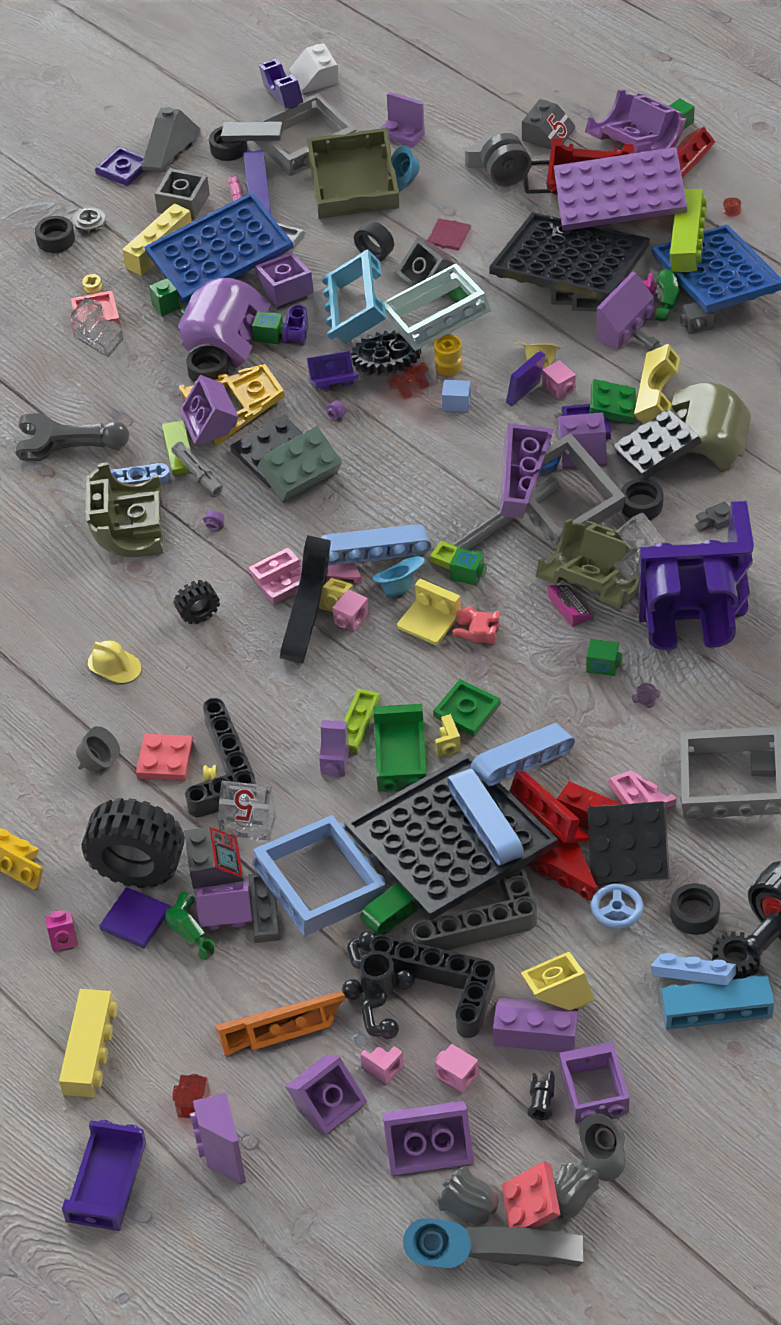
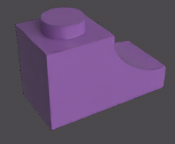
M322 720L319 757L321 774L345 776L350 754L347 722Z

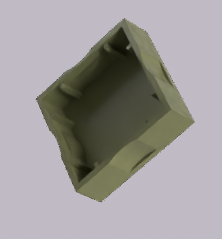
M387 128L358 131L347 135L335 134L307 138L308 158L319 218L399 208V190L395 170L391 163V147Z

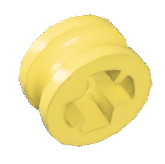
M90 274L83 278L82 284L87 293H97L102 289L101 279L98 275Z
M204 765L203 781L218 777L217 765H213L212 768Z

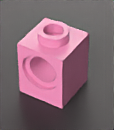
M559 360L542 369V386L559 400L576 390V374Z
M349 589L333 607L334 623L341 628H346L353 632L369 614L368 598Z
M453 1044L446 1051H441L435 1060L436 1077L461 1093L465 1092L479 1074L478 1059Z

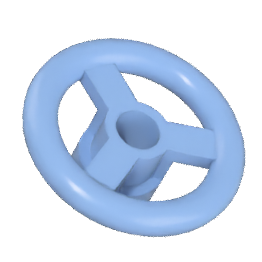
M611 884L599 889L595 893L591 902V910L596 920L602 925L621 929L633 925L640 919L643 913V901L638 892L633 888L622 884ZM613 892V900H611L610 904L599 909L601 898ZM621 892L628 894L634 900L635 910L626 906L624 901L621 900Z

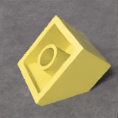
M570 952L521 972L523 979L538 1000L569 1011L582 1008L594 1000L586 975Z

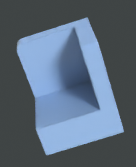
M444 380L442 390L443 411L469 412L471 399L470 381Z

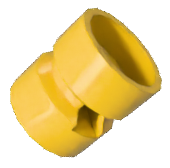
M446 334L435 340L434 361L436 371L444 376L458 374L463 367L462 342L460 338L455 335Z

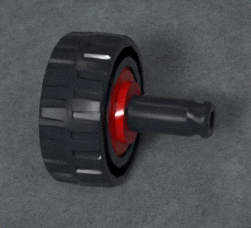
M781 861L773 862L765 868L753 881L748 890L749 904L761 924L749 936V939L743 943V947L750 956L755 958L760 957L762 952L777 937L781 939Z

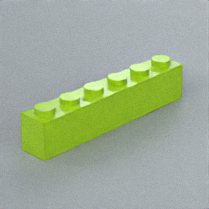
M684 189L687 212L675 214L670 249L671 270L673 272L697 271L698 263L702 262L701 252H703L707 197H703V189Z

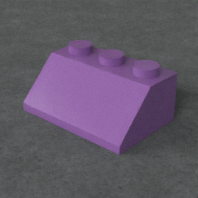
M632 272L597 307L596 340L617 350L630 340V337L636 330L641 329L643 323L650 319L655 311L654 296L636 272Z
M202 375L198 377L180 408V413L194 444L198 446L228 435L238 420V415L223 383Z
M500 997L496 1005L493 1025L494 1046L554 1052L575 1050L579 1009L569 1011L544 1001Z
M226 1093L193 1101L195 1112L190 1113L199 1157L205 1156L209 1168L240 1184L245 1183L246 1179L239 1143Z
M465 1101L382 1112L391 1175L474 1164Z

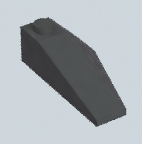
M171 107L160 108L141 166L142 170L162 171L174 161L175 155L178 153L182 154L188 144L193 145L196 142L201 130L180 109H173Z

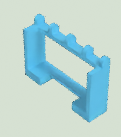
M368 249L322 278L323 284L328 285V288L323 291L324 296L330 299L325 304V310L331 312V316L326 319V324L332 326V329L327 332L329 339L339 337L346 344L387 319L385 304L375 295L373 278L376 280L382 276L381 264ZM363 276L367 308L340 324L337 287L342 289Z

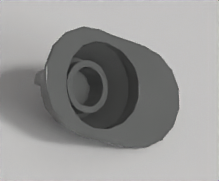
M95 726L82 738V742L76 750V756L80 762L79 770L86 768L91 772H97L103 768L110 767L118 758L120 746L110 731L103 727Z
M599 1113L591 1114L584 1118L579 1130L587 1164L590 1170L595 1169L599 1173L598 1179L613 1181L621 1175L626 1163L623 1147L625 1142L624 1131L618 1123L609 1117Z

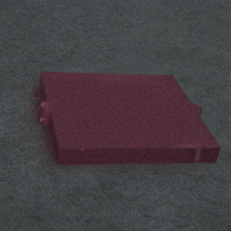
M438 218L427 241L442 249L448 248L459 251L471 225L460 223L456 220L450 221Z

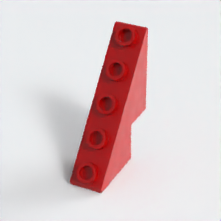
M557 838L558 847L527 864L540 875L550 877L563 888L575 891L587 901H592L593 896L597 892V886L578 842L564 843L560 838Z

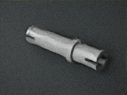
M179 441L173 445L171 452L196 477L197 483L202 484L213 497L220 494L223 486L212 476V471L209 468H205L183 442Z

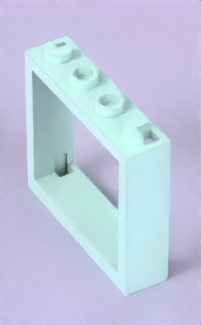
M457 264L383 302L388 320L415 351L491 311L485 293ZM455 270L457 274H450V272ZM459 286L468 295L467 298L410 328L400 319V317Z

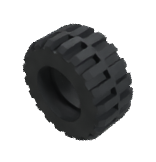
M116 798L114 801L108 800L100 804L91 813L81 849L86 862L89 863L93 870L96 869L102 877L106 876L110 878V881L123 883L124 886L130 887L134 885L137 888L149 886L151 888L156 887L158 884L162 885L174 876L185 843V836L179 822L175 821L174 816L170 813H165L163 808L152 806L146 801L139 802L137 799L129 798L124 800L123 798Z

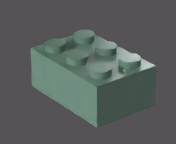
M316 426L262 455L258 468L283 503L338 473L342 461L320 428Z

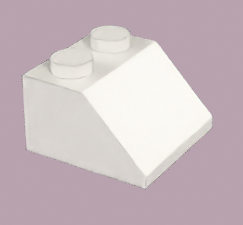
M324 43L306 48L289 69L291 75L298 80L302 94L339 84L337 63Z

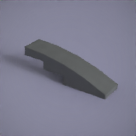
M465 1227L471 1238V1250L468 1257L517 1266L521 1261L549 1266L551 1262L579 1267L583 1263L582 1235L531 1228Z

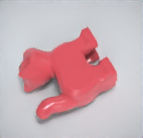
M472 606L457 611L459 616L457 625L470 626L469 630L462 628L454 629L452 631L453 636L462 637L473 643L495 645L496 632L499 629L500 612L496 611L493 614L476 612Z

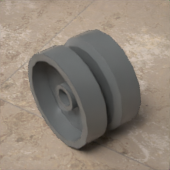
M512 133L495 135L484 144L480 152V161L493 182L499 186L514 185L523 180L530 171L531 158L519 138Z

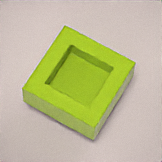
M440 541L430 555V562L450 570L449 564L457 547Z

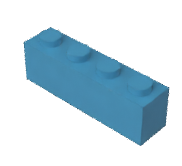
M768 976L732 979L728 985L697 982L691 985H670L661 988L660 1003L666 1030L773 1018L774 999Z

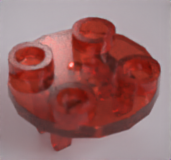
M423 362L417 366L412 365L411 368L408 367L405 369L404 374L396 375L387 380L389 388L391 390L397 388L403 399L412 397L409 388L411 381H416L421 389L429 386L425 373L429 370L428 366Z

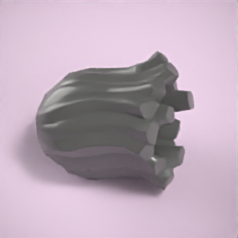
M580 1160L577 1166L573 1163L561 1165L560 1173L554 1182L560 1210L559 1218L568 1219L575 1217L589 1197L599 1189V1173L595 1169H588V1164L583 1160Z
M467 1166L455 1170L451 1175L453 1177L450 1180L444 1181L443 1186L445 1189L442 1191L441 1196L437 1197L440 1211L452 1212L473 1225L488 1222L498 1208L499 1200L497 1193L491 1186L474 1177Z

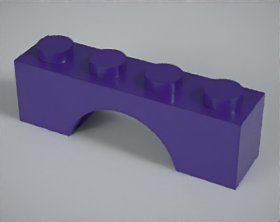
M277 59L259 64L264 87L285 109L296 108L298 104L304 102L298 80L293 75L286 76L282 64Z

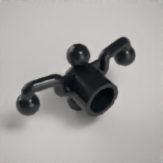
M364 931L359 935V938L352 939L347 945L350 962L354 968L359 969L361 982L356 979L345 981L342 986V993L349 1000H355L364 993L366 1000L361 1006V1011L367 1033L371 1036L393 1039L399 1032L398 1023L392 1018H386L376 1026L372 1009L383 1006L386 1003L387 996L393 992L395 986L400 989L411 988L415 977L412 971L408 969L398 970L395 974L394 962L391 956L382 951L369 952L360 959L358 948L370 951V941L377 936L372 931Z

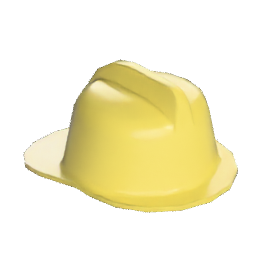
M514 342L524 345L526 360L530 359L538 351L543 352L546 355L543 368L550 366L555 361L557 350L562 348L553 344H523Z
M111 640L94 643L92 654L88 659V667L92 672L116 683H128L139 676L141 673L139 659L124 651L119 643Z

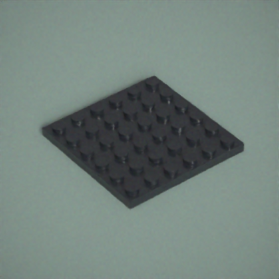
M532 212L489 266V274L496 275L498 278L514 279L520 283L527 282L536 284L538 287H549L559 292H571L581 297L588 296L604 301L631 273L649 247L650 238L598 226L563 231L561 218Z
M470 753L344 822L345 830L430 920L558 847V839L501 783L488 786L479 778L518 836L524 850V856L500 866L496 863L451 794L447 783L448 777L470 769L475 759Z

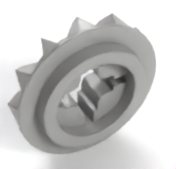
M97 208L82 209L73 217L75 228L80 229L81 232L88 230L89 233L91 230L98 231V227H104V222L106 221L104 212Z

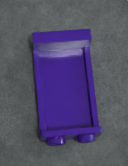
M91 1120L89 1123L90 1137L70 1200H64L62 1212L65 1221L68 1223L120 1231L146 1146L144 1130L133 1124L124 1126L113 1124L107 1120Z

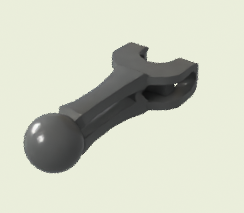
M41 413L24 414L19 419V427L24 434L35 436L31 439L19 441L16 446V455L24 461H41L47 458L53 451L69 447L96 446L104 448L107 446L111 449H120L127 444L129 431L119 421H111L105 425L99 423L72 426L53 423L47 416Z

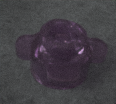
M650 683L640 684L637 687V693L632 695V701L651 708L655 705L654 701L656 698L660 697V691Z

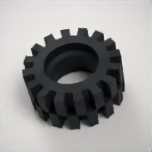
M198 580L197 584L195 581H192L190 586L188 584L184 585L185 589H180L178 591L180 595H175L174 597L175 608L183 621L188 622V624H192L193 621L195 624H199V620L207 621L206 617L211 618L213 616L212 612L216 613L217 607L220 606V599L212 585L202 580Z
M731 931L730 937L727 933L722 934V939L718 937L716 944L713 945L712 961L724 960L726 963L736 964V975L733 977V980L754 976V973L757 974L760 966V957L750 956L743 947V943L750 936L748 935L745 938L744 932H740V935L736 936V932ZM730 952H740L746 956V960L743 962H732L726 958V955Z

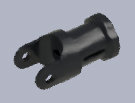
M552 1070L549 1071L548 1080L544 1082H538L536 1073H532L529 1092L532 1099L527 1113L533 1119L548 1120L552 1116L553 1111L550 1108V1104L555 1091V1075Z

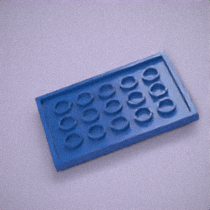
M251 192L144 246V248L165 279L168 278L177 289L178 296L185 304L190 301L193 293L204 284L218 278L234 279L255 268L256 265L267 262L294 248L291 239L255 194Z
M728 224L704 231L703 252H701L702 262L698 263L697 271L674 272L678 283L706 313L715 312L728 306H735L738 303L754 300L767 294H774L781 290V277ZM671 242L652 247V255L665 269L671 270Z

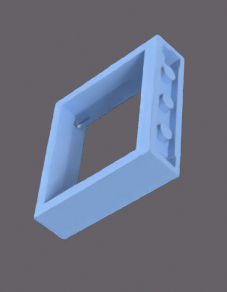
M333 815L253 849L252 866L304 937L362 911L369 903L385 892L386 882L383 876L376 873L370 859L363 856L357 842L350 839L344 825L338 823ZM330 836L367 886L309 911L273 861Z

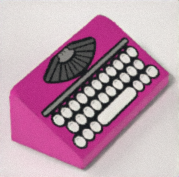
M568 585L548 586V598L572 627L593 618L590 611Z

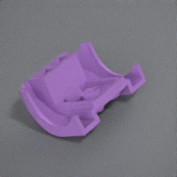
M619 89L610 113L600 122H595L593 117H589L585 132L600 140L610 138L624 144H634V153L676 147L686 118L681 117V112L638 92L636 96L626 93V89Z
M232 278L214 279L198 288L191 296L177 329L180 331L183 340L181 345L187 351L201 344L216 345L229 354L232 365L236 368L247 360L252 349L250 344L253 338L252 325L257 311L268 312L271 303L245 282Z

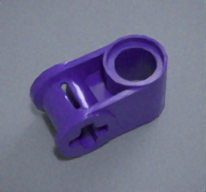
M294 305L289 308L286 323L283 327V343H288L289 341L301 342L302 345L306 344L309 324L307 309L303 305Z

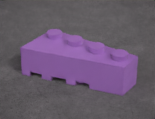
M508 423L504 438L500 516L523 518L554 429Z

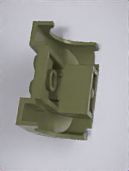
M699 383L674 391L671 407L675 411V415L698 434L702 441L701 444L687 453H699L709 457L721 472L730 469V464L738 456L742 457L751 420V413L742 399L733 390L715 383Z
M108 462L97 465L98 469L92 472L90 476L87 475L86 519L90 532L96 542L110 553L124 557H139L163 553L160 508L162 503V487L159 476L154 475L151 479L141 484H126L118 481L113 476Z
M572 519L564 521L561 537L554 554L547 562L544 559L539 560L535 577L556 585L566 579L568 583L586 586L592 592H601L599 601L621 609L638 592L640 547H644V541L587 520L585 524L572 523Z

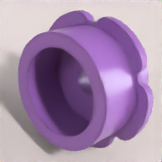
M334 400L326 406L328 409L327 415L332 420L344 419L343 417L347 410L340 401Z
M209 510L206 517H203L206 527L211 530H218L219 527L222 528L225 525L224 515L218 511Z

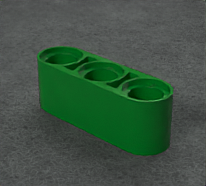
M395 884L369 903L362 910L360 919L377 936L385 935L420 908Z

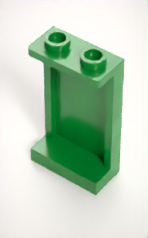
M422 704L373 706L378 792L403 790L427 776Z

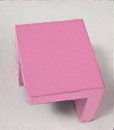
M395 1046L389 1052L381 1047H377L371 1054L365 1050L360 1054L362 1068L386 1085L404 1066L403 1052Z

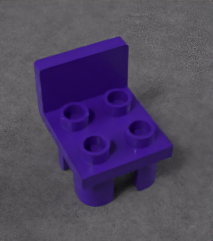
M747 501L730 502L727 542L707 540L700 544L672 545L670 543H658L652 547H640L639 622H646L648 640L654 648L660 650H674L677 648L675 620L700 619L703 642L708 648L724 646L734 639L736 634L735 617L744 616L748 612V597L750 596L747 570L753 564L752 552L754 550V542Z

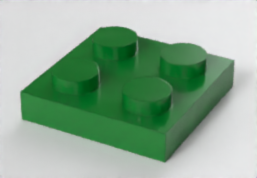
M593 379L590 395V414L603 413L604 418L633 424L635 419L636 388Z
M459 679L433 710V717L442 721L441 717L451 714L457 729L475 737L501 705V698Z

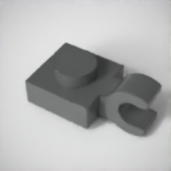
M722 502L705 509V512L698 513L696 518L699 522L695 523V527L699 531H704L711 526H714L717 530L729 526V505L726 502Z

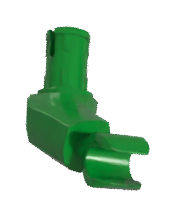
M664 269L657 275V283L663 291L660 305L664 307L657 308L656 320L666 321L668 319L669 309H674L680 295L677 276L669 269Z
M181 892L174 907L167 909L165 921L173 931L192 946L197 943L199 946V957L206 960L208 956L206 950L214 954V942L210 939H203L205 932L188 913L195 901L194 896L191 894L187 901L186 898L189 893Z

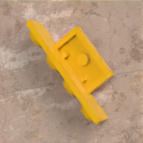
M0 828V872L33 890L39 888L43 867L31 861L37 858L39 849L28 841L10 834L8 830Z

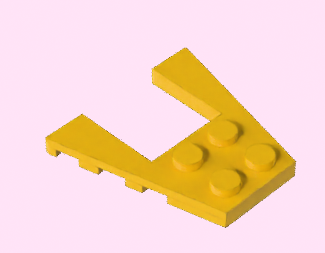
M266 364L239 370V374L227 376V374L219 375V379L215 380L223 383L225 389L229 388L242 410L236 412L238 415L237 424L230 430L229 434L212 440L215 446L285 397L283 388ZM184 385L179 386L180 393L185 400L194 385L184 387Z

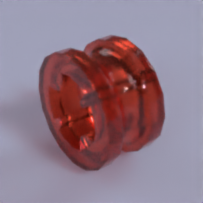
M733 197L725 199L723 201V213L731 217L738 216L741 213V200Z

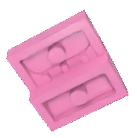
M289 548L248 567L252 577L273 605L296 594L302 567L299 558Z

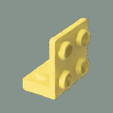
M419 579L415 584L416 601L397 623V629L431 644L438 645L459 618L457 611L461 610L460 595Z

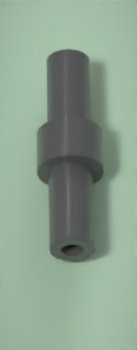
M636 330L633 334V337L645 344V348L650 351L662 347L659 340L647 336L640 330Z

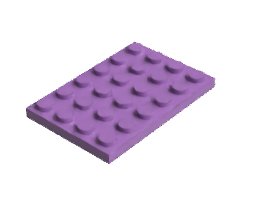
M677 147L554 166L563 231L687 212Z

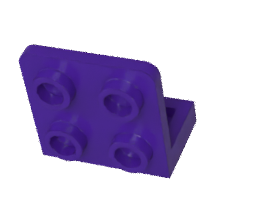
M349 350L306 358L310 383L320 388V390L333 388L332 384L336 383L341 384V386L352 385L354 380L359 379L358 374L353 372Z

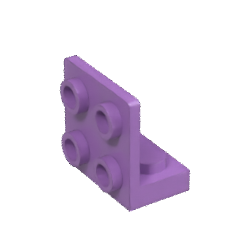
M388 92V120L381 128H387L390 141L414 148L425 135L423 102Z

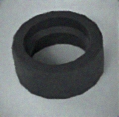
M223 126L210 133V151L216 159L221 161L236 160L243 156V152L247 151V141H236L237 143L228 146L220 145V143L224 142L221 138Z
M49 216L39 221L35 227L37 245L45 252H62L70 248L75 241L73 224L66 217ZM54 231L65 232L57 237H46L48 233Z
M366 221L355 232L353 237L354 244L360 253L368 249L380 262L393 251L395 246L394 239L388 229L375 221ZM368 236H370V237H372L373 239H375L376 242L379 244L380 247H378L377 245H375V244L369 239Z
M202 346L196 348L189 353L186 359L188 376L193 382L197 381L200 375L216 380L219 379V375L228 374L226 354L218 347ZM203 362L218 363L212 369L203 370L196 368Z
M639 478L627 482L621 488V492L625 495V503L621 512L626 517L635 521H648L656 518L662 512L664 494L658 483L650 479ZM642 494L652 497L654 502L638 505L630 502L629 498Z
M698 883L685 884L672 895L670 917L677 929L687 934L699 935L709 932L718 923L720 900L715 891L710 887ZM699 900L706 903L711 910L704 917L692 918L684 915L679 908L686 901Z

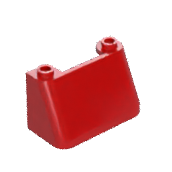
M552 138L546 181L547 189L552 194L558 195L554 166L634 154V144H623V149L618 151L617 147H614L613 151L576 149L573 144H569V147L563 145V139Z

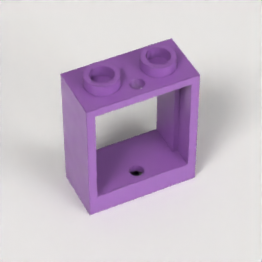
M613 1042L559 1053V1068L575 1123L582 1122L584 1118L591 1114L599 1113L605 1116L618 1117L629 1112L630 1098ZM608 1067L617 1097L579 1104L571 1074Z

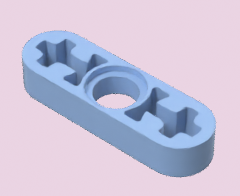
M163 463L111 470L113 476L118 481L126 484H141L151 479L154 475L159 476L161 485L168 483L170 480L169 468ZM136 475H141V476H143V477H142L141 479H139V480H133V479H132V477H134V476H136Z

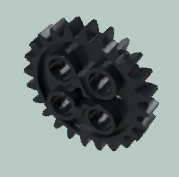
M393 330L391 333L384 331L383 334L376 332V336L368 335V339L362 338L361 343H355L356 347H352L351 358L353 366H356V370H361V373L368 371V375L376 373L379 376L381 373H384L388 376L389 372L397 374V370L405 371L404 367L411 368L412 363H417V359L421 358L420 354L422 353L421 348L415 351L400 333H396Z

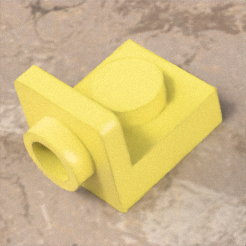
M331 578L322 588L319 608L333 612L334 605L348 589L352 591L353 584Z
M451 714L441 717L442 727L439 728L441 738L435 740L438 757L450 756L461 751L460 735Z

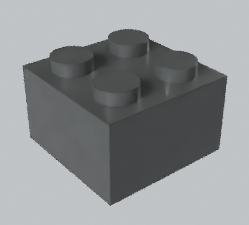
M170 168L154 193L157 213L163 214L175 203L190 210L191 219L195 220L210 195L207 175Z

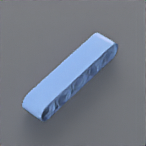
M420 524L327 534L320 537L331 540L329 565L331 566L423 555L432 547L424 526Z
M554 723L481 753L473 760L470 768L488 786H493L514 777L516 771L526 772L567 754L573 748L575 738L559 724Z
M470 768L448 777L447 783L451 794L496 863L500 866L524 856V850L518 836L473 769Z

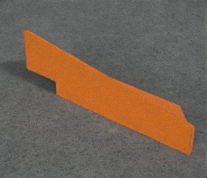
M336 992L215 1025V1030L225 1056L231 1055L249 1045L252 1050H256L330 1027L335 1019L336 1011L346 998L342 992Z

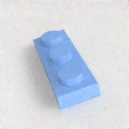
M665 953L660 954L651 965V975L728 985L736 975V964L726 963L724 960L708 961L701 960L695 956L685 958Z

